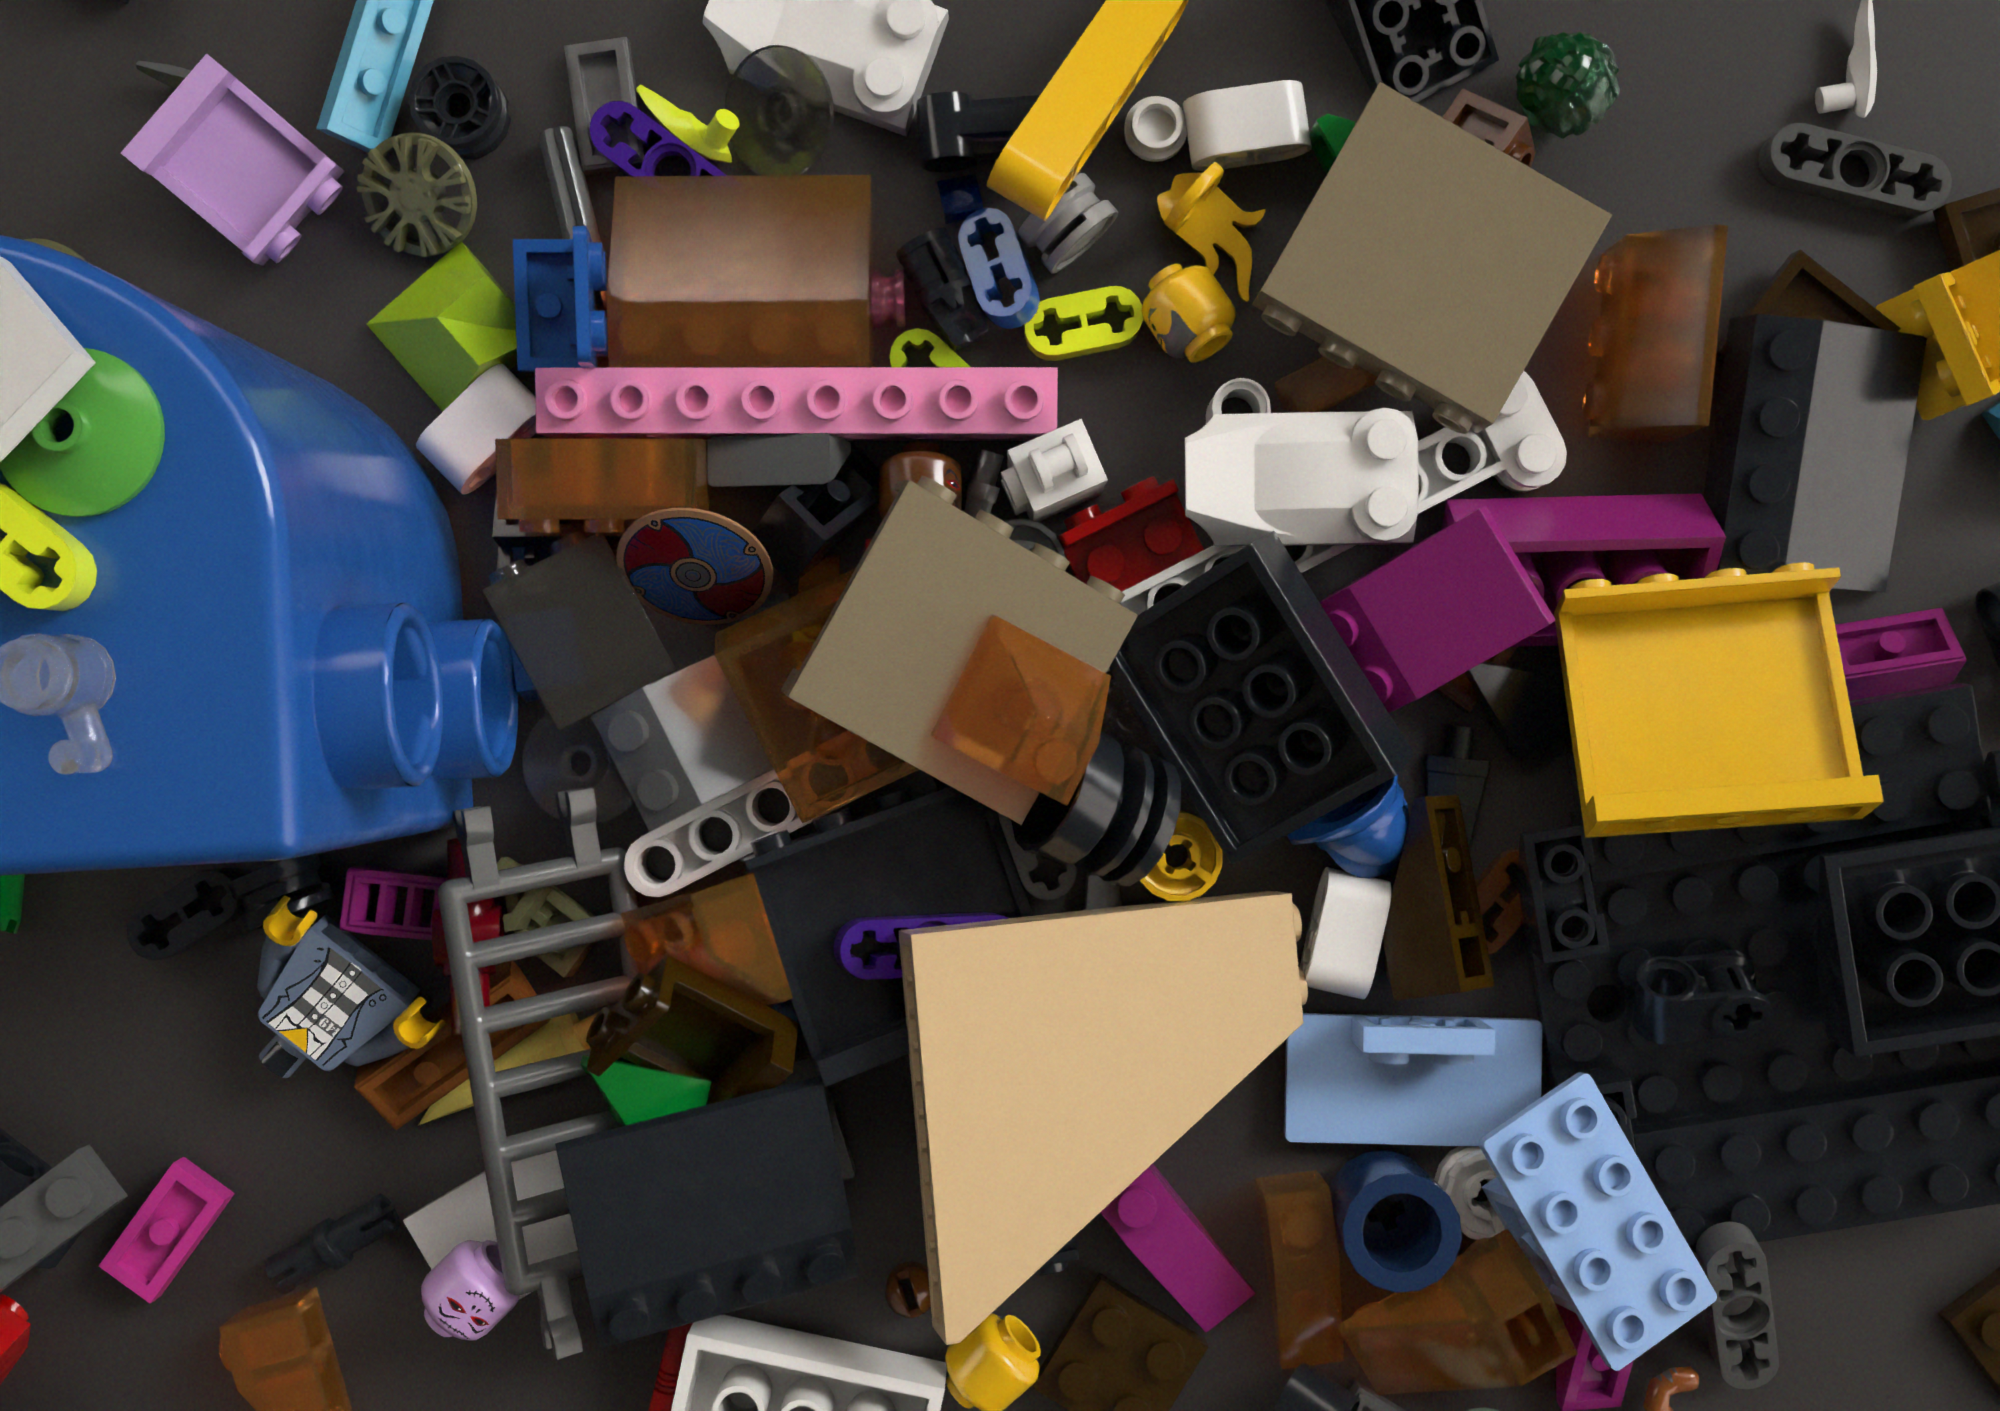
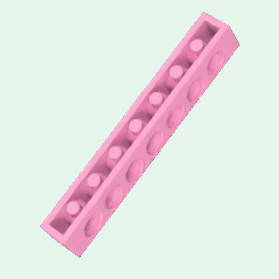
M1058 367L535 368L536 433L554 440L711 439V436L829 433L845 438L847 441H1030L1057 429Z

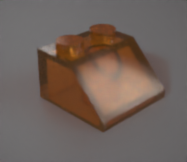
M753 872L682 891L620 913L625 926V944L629 954L636 961L639 973L647 974L668 954L764 1005L780 1003L793 998Z

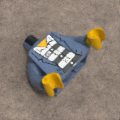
M283 896L263 921L266 938L262 945L257 989L265 1001L259 1009L257 1016L276 1035L260 1052L259 1058L263 1065L275 1075L282 1078L291 1077L306 1058L322 1070L328 1072L336 1068L343 1061L356 1067L391 1057L405 1051L409 1047L415 1049L422 1048L446 1024L443 1019H440L437 1023H431L424 1019L419 1009L427 1001L423 997H418L413 1001L421 989L351 933L341 931L340 925L327 914L310 928L317 919V913L310 910L304 918L296 917L287 907L290 898Z

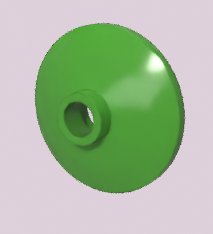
M89 348L84 349L96 363L0 462V469L4 477L24 499L48 512L71 517H90L105 514L120 508L135 498L155 474L162 457L165 442V425L162 409L156 394L146 379L135 368L120 358ZM69 413L74 422L73 432L68 439L58 442L56 439L58 422L64 414Z

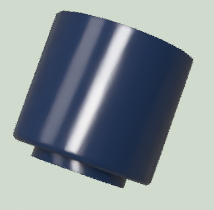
M1389 1150L1365 1152L1346 1162L1332 1179L1326 1198L1328 1225L1354 1269L1373 1286L1395 1293L1420 1291L1439 1281L1454 1264L1462 1241L1460 1215L1450 1196L1413 1159ZM1386 1197L1391 1202L1399 1201V1206L1390 1210L1391 1220L1386 1223H1381L1375 1214L1367 1215L1371 1209L1376 1207L1378 1201Z

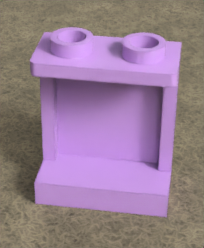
M207 53L121 152L123 156L141 171L152 175L243 251L242 254L250 261L262 266L270 258L275 263L283 260L296 246L302 236L295 230L296 227L311 210L317 215L322 214L335 201L343 189V186L337 180L345 171Z

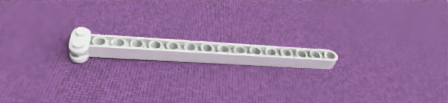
M1525 371L1521 374L1494 424L1478 433L1469 429L1467 434H1461L1445 427L1418 441V513L1491 476H1494L1501 486L1510 491L1524 493L1547 485L1560 475L1566 464L1567 456L1564 440L1534 381ZM1446 443H1457L1468 452L1470 466L1466 474H1454L1445 467L1442 460V451ZM1301 545L1300 554L1294 563L1302 573L1356 545ZM1211 546L1124 590L1125 596L1121 605L1139 615L1154 605V596L1160 588L1173 586L1180 589L1210 570L1215 560L1223 557L1229 558L1246 546ZM847 731L641 836L631 844L625 855L624 871L626 878L636 891L645 896L661 897L671 894L752 853L751 842L783 830H788L791 833L811 823L812 820L824 816L917 768L902 759L893 766H883L877 763L870 752L871 742L851 731ZM827 758L840 762L847 773V782L844 789L835 795L820 791L814 780V772L817 765ZM767 788H777L788 797L790 804L789 814L781 823H771L765 820L759 812L758 800L762 792ZM710 817H719L725 820L731 827L733 834L732 842L729 848L723 852L712 850L703 840L702 829ZM654 846L664 847L674 856L675 871L668 880L657 879L648 871L646 859L650 849Z

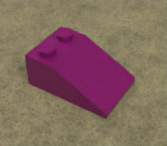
M1486 505L1340 587L1319 601L1388 713L1421 698L1556 620Z

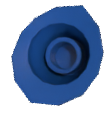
M1398 775L1288 834V839L1292 845L1314 843L1321 850H1325L1342 869L1357 877L1373 878L1386 874L1400 862L1409 822L1408 804L1404 799V791L1398 784Z

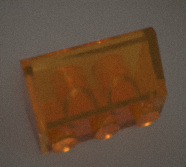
M1714 224L1627 234L1600 256L1595 272V290L1602 293L1600 317L1594 319L1589 335V353L1592 356H1596L1594 380H1590L1586 386L1582 405L1584 418L1590 419L1588 437L1666 444L1709 426L1728 234L1727 225Z
M495 439L497 518L519 519V532H559V519H584L585 532H625L624 519H639L658 510L695 508L709 511L712 486L707 481V440Z

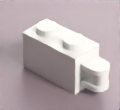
M1082 419L1008 450V469L1001 472L1003 478L1001 483L1015 515L1026 511L1029 519L1036 522L1043 521L1101 496L1108 481Z

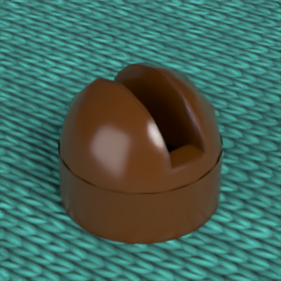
M909 1261L897 1265L890 1272L885 1286V1298L894 1313L904 1318L919 1317L930 1309L928 1268L925 1265ZM910 1277L917 1305L907 1304L900 1280Z

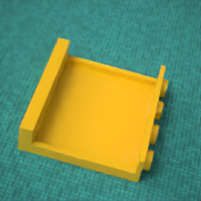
M1800 562L1781 566L1772 573L1747 575L1744 569L1726 568L1711 572L1705 578L1679 580L1675 574L1664 573L1642 578L1637 584L1611 586L1609 580L1590 579L1578 582L1571 586L1570 589H1564L1554 611V617L1556 619V632L1585 838L1863 819L1884 802L1879 775L1863 776L1829 595V591L1841 578L1839 567L1815 569L1811 563Z

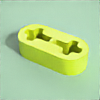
M1108 286L1048 298L1040 301L1036 314L1025 324L1024 339L1029 350L1036 357L1046 361H1058L1118 349L1130 344L1137 337L1143 322L1142 304L1140 299L1131 290L1122 286ZM1109 302H1116L1120 312L1130 311L1132 316L1124 321L1122 332L1112 333L1109 323L1088 326L1087 320L1103 316L1106 304ZM1055 315L1058 324L1079 322L1080 327L1063 332L1061 344L1050 345L1047 336H1036L1034 331L1043 327L1044 316Z
M0 483V529L7 533L4 539L0 537V590L27 608L66 611L78 607L89 598L96 585L97 568L93 555L84 544L41 509L24 499L15 489ZM28 552L37 556L59 559L54 567L56 574L62 578L58 588L39 586L45 575L39 567L25 557Z

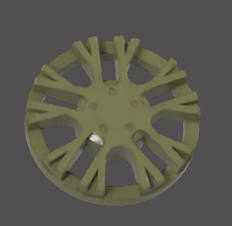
M404 133L384 140L367 153L368 157L364 158L362 162L365 165L363 173L358 174L357 181L360 182V185L357 186V192H362L364 206L368 214L367 217H364L366 223L370 222L372 225L370 229L374 233L379 232L386 239L383 243L387 246H393V250L397 252L404 251L413 255L427 257L449 251L467 237L472 229L477 212L476 188L468 167L449 145L427 134ZM413 145H418L417 168H414ZM393 149H395L400 162V171L395 170L385 158ZM436 153L451 167L441 178L430 170V165ZM379 173L392 180L391 184L389 185L378 180L377 174ZM460 184L462 195L447 197L445 186ZM377 192L385 195L389 201L388 207L383 212L378 202ZM445 207L462 213L456 229L443 218L441 213ZM397 213L402 219L393 228L389 221ZM428 220H430L442 242L438 243ZM411 223L418 230L420 243L407 238Z

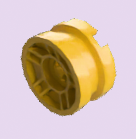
M1180 810L1173 836L1168 844L1170 846L1183 844L1188 852L1186 862L1179 867L1169 866L1166 862V854L1163 853L1161 859L1147 876L1140 880L1152 894L1167 901H1189L1203 895L1216 882L1222 868L1223 850L1205 821Z

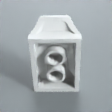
M709 0L703 15V25L709 30L720 47L730 74L906 137L916 112V102L921 98L949 20L948 10L934 5L931 0Z
M1380 408L1368 412L1214 414L1209 422L1200 430L1185 437V516L1198 523L1213 540V546H1247L1272 531L1276 532L1284 546L1410 544L1414 541L1419 508L1418 437L1412 411Z

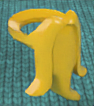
M1217 162L1211 164L1203 173H1182L1176 175L1173 179L1171 190L1163 192L1157 197V205L1164 224L1203 257L1206 267L1211 270L1213 275L1219 267L1218 254L1213 246L1223 250L1235 264L1238 294L1244 302H1248L1250 299L1249 285L1252 270V249L1248 241L1232 223L1242 228L1256 226L1262 220L1266 209L1245 212L1217 187L1224 173L1223 168Z

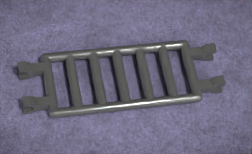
M575 788L554 792L558 814L564 826L568 857L502 870L497 868L490 806H476L453 811V820L458 841L461 845L466 877L445 881L438 889V900L506 1291L512 1295H523L537 1290L541 1312L540 1326L543 1346L547 1350L552 1348L553 1355L557 1360L583 1352L568 1285L569 1280L583 1277L579 1253L577 1250L528 1265L522 1227L570 1214L565 1188L517 1201L511 1162L556 1151L555 1143L622 1127L623 1124L615 1121L610 1111L606 1110L506 1136L500 1098L589 1076L581 1066V1059L583 1054L590 1055L591 1049L495 1072L489 1033L618 1003L623 998L632 979L640 972L644 974L649 972L636 890L628 882L624 871L627 851L621 847L600 850L596 828V801L593 788ZM607 875L613 913L473 942L467 903ZM618 938L623 976L484 1007L478 968ZM622 1057L617 1059V1061L633 1063Z

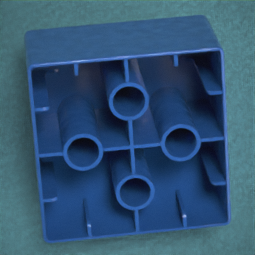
M0 235V256L13 264L83 348L99 350L120 358L135 368L146 379L158 398L165 425L164 449L157 470L146 487L127 504L111 512L90 517L64 516L41 509L84 544L93 555L97 568L96 585L89 598L76 608L66 611L27 608L0 590V876L285 860L454 827L453 811L473 807L472 779L499 777L511 765L516 749L518 731V693L516 691L511 649L503 629L491 619L463 620L461 572L457 543L446 508L433 481L416 455L387 423L366 405L336 385L80 258L35 242ZM69 413L64 414L58 422L56 428V439L58 442L68 439L73 432L74 422ZM0 469V483L13 488ZM0 529V537L4 539L7 533ZM28 552L25 557L39 567L45 575L39 586L58 588L62 578L56 574L54 567L59 559L37 556ZM40 635H43L41 638L29 639L31 637H40ZM69 638L78 640L80 643L72 641ZM25 640L30 641L27 644L32 643L31 645L15 649L16 646L22 645L21 643ZM23 650L22 655L13 664L12 668L11 655L7 656L5 665H8L10 661L11 664L7 669H3L4 657L9 652L14 651L16 655L18 651Z

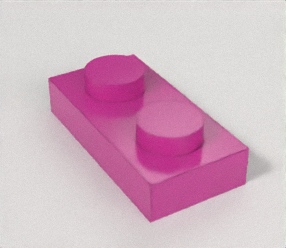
M182 1157L169 1167L99 1264V1267L145 1301L152 1303L162 1296L235 1193L187 1158Z

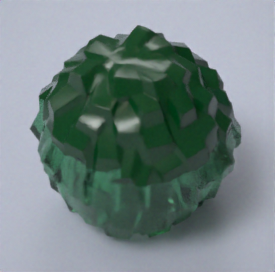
M1561 32L1557 35L1552 34L1536 38L1532 51L1520 61L1518 65L1520 69L1515 77L1517 79V100L1522 105L1528 122L1532 126L1539 127L1546 134L1552 133L1561 139L1571 134L1580 136L1589 130L1591 122L1597 124L1605 116V112L1614 104L1620 92L1619 81L1616 76L1620 69L1615 61L1613 51L1609 48L1608 44L1594 39L1590 33L1574 32L1568 34Z

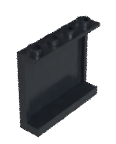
M935 777L933 779L936 788L914 796L910 786L884 793L873 798L876 810L854 818L849 807L812 820L816 831L791 840L788 830H783L750 843L754 854L740 859L792 1009L799 1023L817 1077L820 1076L825 1087L910 1054L903 978L865 980L845 971L838 964L834 955L835 937L845 923L860 917L992 912L1008 918L1033 916L997 811ZM894 928L893 930L896 936V940L898 939L899 935L898 930H901V928ZM864 931L862 942L851 944L850 953L861 958L863 966L869 965L870 954L875 952H891L897 955L894 966L901 965L897 942L881 943L871 939L868 931Z

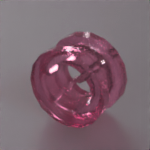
M880 269L871 271V302L874 328H882L883 324L889 320L896 322L898 327H906L904 269H896L895 273L889 277L882 275Z

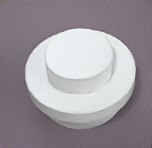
M1151 96L1138 101L1130 109L1125 120L1124 136L1128 147L1139 158L1151 162L1165 161L1176 155L1182 148L1187 136L1184 112L1181 107L1171 99L1162 96Z

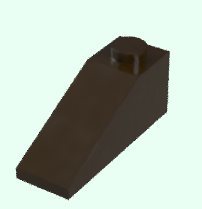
M1459 795L1425 796L1413 800L1383 935L1385 949L1384 970L1388 981L1391 983L1394 1001L1462 993L1495 986Z

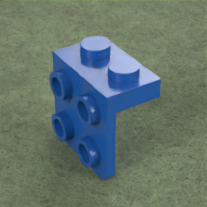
M573 226V239H513L518 371L535 372V368H598V357H609L608 317H605V310H596L595 291H607L606 252H603L602 242L592 241L587 226Z

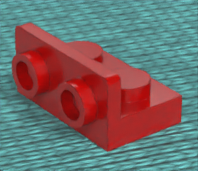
M1155 476L1149 477L1120 493L1125 503L1103 514L1098 504L1065 519L1063 522L1068 531L1060 534L1058 540L1064 549L1065 558L1070 562L1069 567L1073 576L1085 584L1090 576H1094L1123 592L1203 551L1204 548L1189 518L1185 516V510L1177 496L1180 490L1175 480L1172 479L1159 485Z

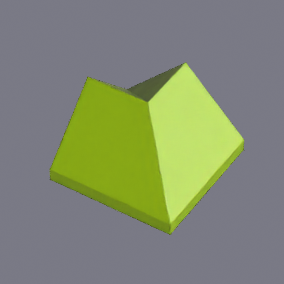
M462 242L451 249L366 324L442 412L481 374L491 367L504 364L511 370L517 365L515 302Z

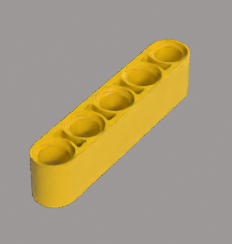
M1106 0L1002 150L990 173L987 187L1046 221L1169 38L1189 0Z

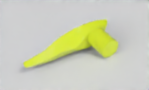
M640 84L636 88L646 107L663 128L700 156L718 162L732 163L731 153L727 144L739 127V120L734 113L726 109H719L707 126L700 122L692 113L677 108Z

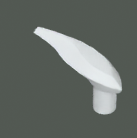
M1861 0L1855 23L1854 45L1847 62L1846 83L1819 87L1816 90L1815 104L1820 114L1851 108L1857 116L1865 118L1871 111L1875 100L1877 82L1872 0Z

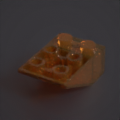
M1508 1229L1491 1238H1482L1472 1243L1463 1254L1456 1257L1454 1264L1439 1281L1420 1291L1393 1293L1379 1302L1365 1304L1356 1310L1351 1318L1337 1325L1341 1335L1378 1395L1522 1386L1578 1354L1549 1289Z

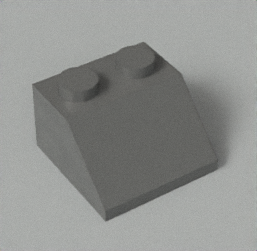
M727 650L650 683L591 715L649 832L785 764Z

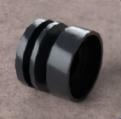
M1078 723L1022 825L1012 820L1015 841L1026 852L1058 864H1074L1082 873L1089 876H1099L1103 881L1116 886H1131L1147 876L1161 859L1173 836L1181 808V781L1177 768L1163 757L1153 753L1146 754L1139 747L1131 744L1120 746V743L1110 735Z

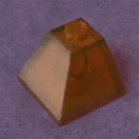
M992 614L930 736L1068 806L1099 744L1111 676Z

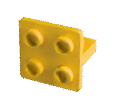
M2000 250L1954 271L1939 274L1914 285V289L1882 302L1875 307L1901 328L1898 332L1921 335L1927 338L1916 403L1922 419L1931 420L2000 392Z

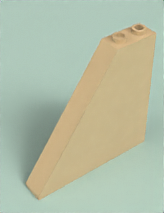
M1258 891L1194 898L1189 901H1166L898 930L909 1039V1059L932 1325L946 1345L960 1343L1304 1023L1302 1005H1305L1307 1002L1308 987L1307 981H1305V974L1298 967L1296 942L1301 938L1302 922L1299 910L1292 902V893Z

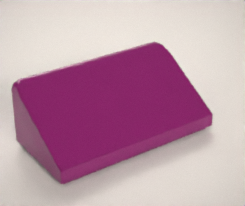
M1943 608L1835 625L1849 701L1948 685L1955 680L1967 661Z

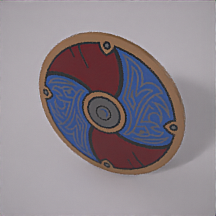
M668 508L651 512L634 521L626 529L617 548L618 571L630 592L652 610L678 621L700 625H716L737 621L743 615H750L765 602L771 591L773 567L764 546L750 531L739 523L711 511L695 508Z

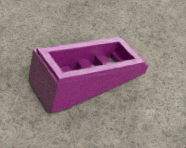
M366 864L350 867L346 875L340 930L369 935L432 940V917L431 923L421 922L426 889L435 890L433 910L440 909L438 889L443 882L447 881V875ZM380 884L376 916H372L370 914L374 885ZM399 886L408 887L403 920L394 919Z

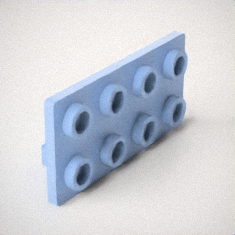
M1303 1013L1304 1023L1286 1039L1284 1136L1289 1142L1479 1147L1480 1138L1541 1098L1543 1026L1536 1019Z
M1582 1072L1574 1074L1480 1138L1479 1147L1497 1176L1481 1188L1545 1298L1577 1314L1606 1366L1615 1371L1621 1370L1716 1301L1717 1294L1589 1074Z

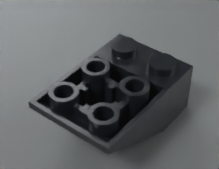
M1324 0L1372 94L1381 82L1417 103L1499 61L1481 0Z

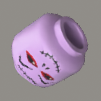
M467 1240L456 1245L427 1274L421 1286L422 1302L425 1306L424 1317L428 1325L443 1337L454 1336L458 1339L475 1341L485 1336L515 1307L520 1295H512L506 1291L498 1244L491 1240L484 1242Z

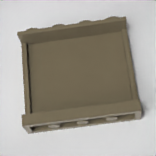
M1380 82L1252 305L1263 311L1261 319L1273 329L1289 336H1295L1297 332H1300L1321 344L1318 351L1329 361L1348 369H1352L1356 364L1377 376L1375 384L1392 397L1402 401H1410L1414 397L1435 409L1432 417L1446 428L1461 434H1467L1469 429L1478 433L1494 424L1612 214Z
M921 476L917 484L911 480L898 481L893 489L898 492L896 498L799 670L793 667L780 691L794 701L1022 825L1138 614L1121 605L1125 594L1114 586L1094 576H1090L1085 584L1065 572L1070 562L1055 551L1038 543H1035L1032 550L1029 551L1009 539L1014 529L1001 519L983 510H978L973 518L956 508L952 504L957 495L940 483L926 476Z

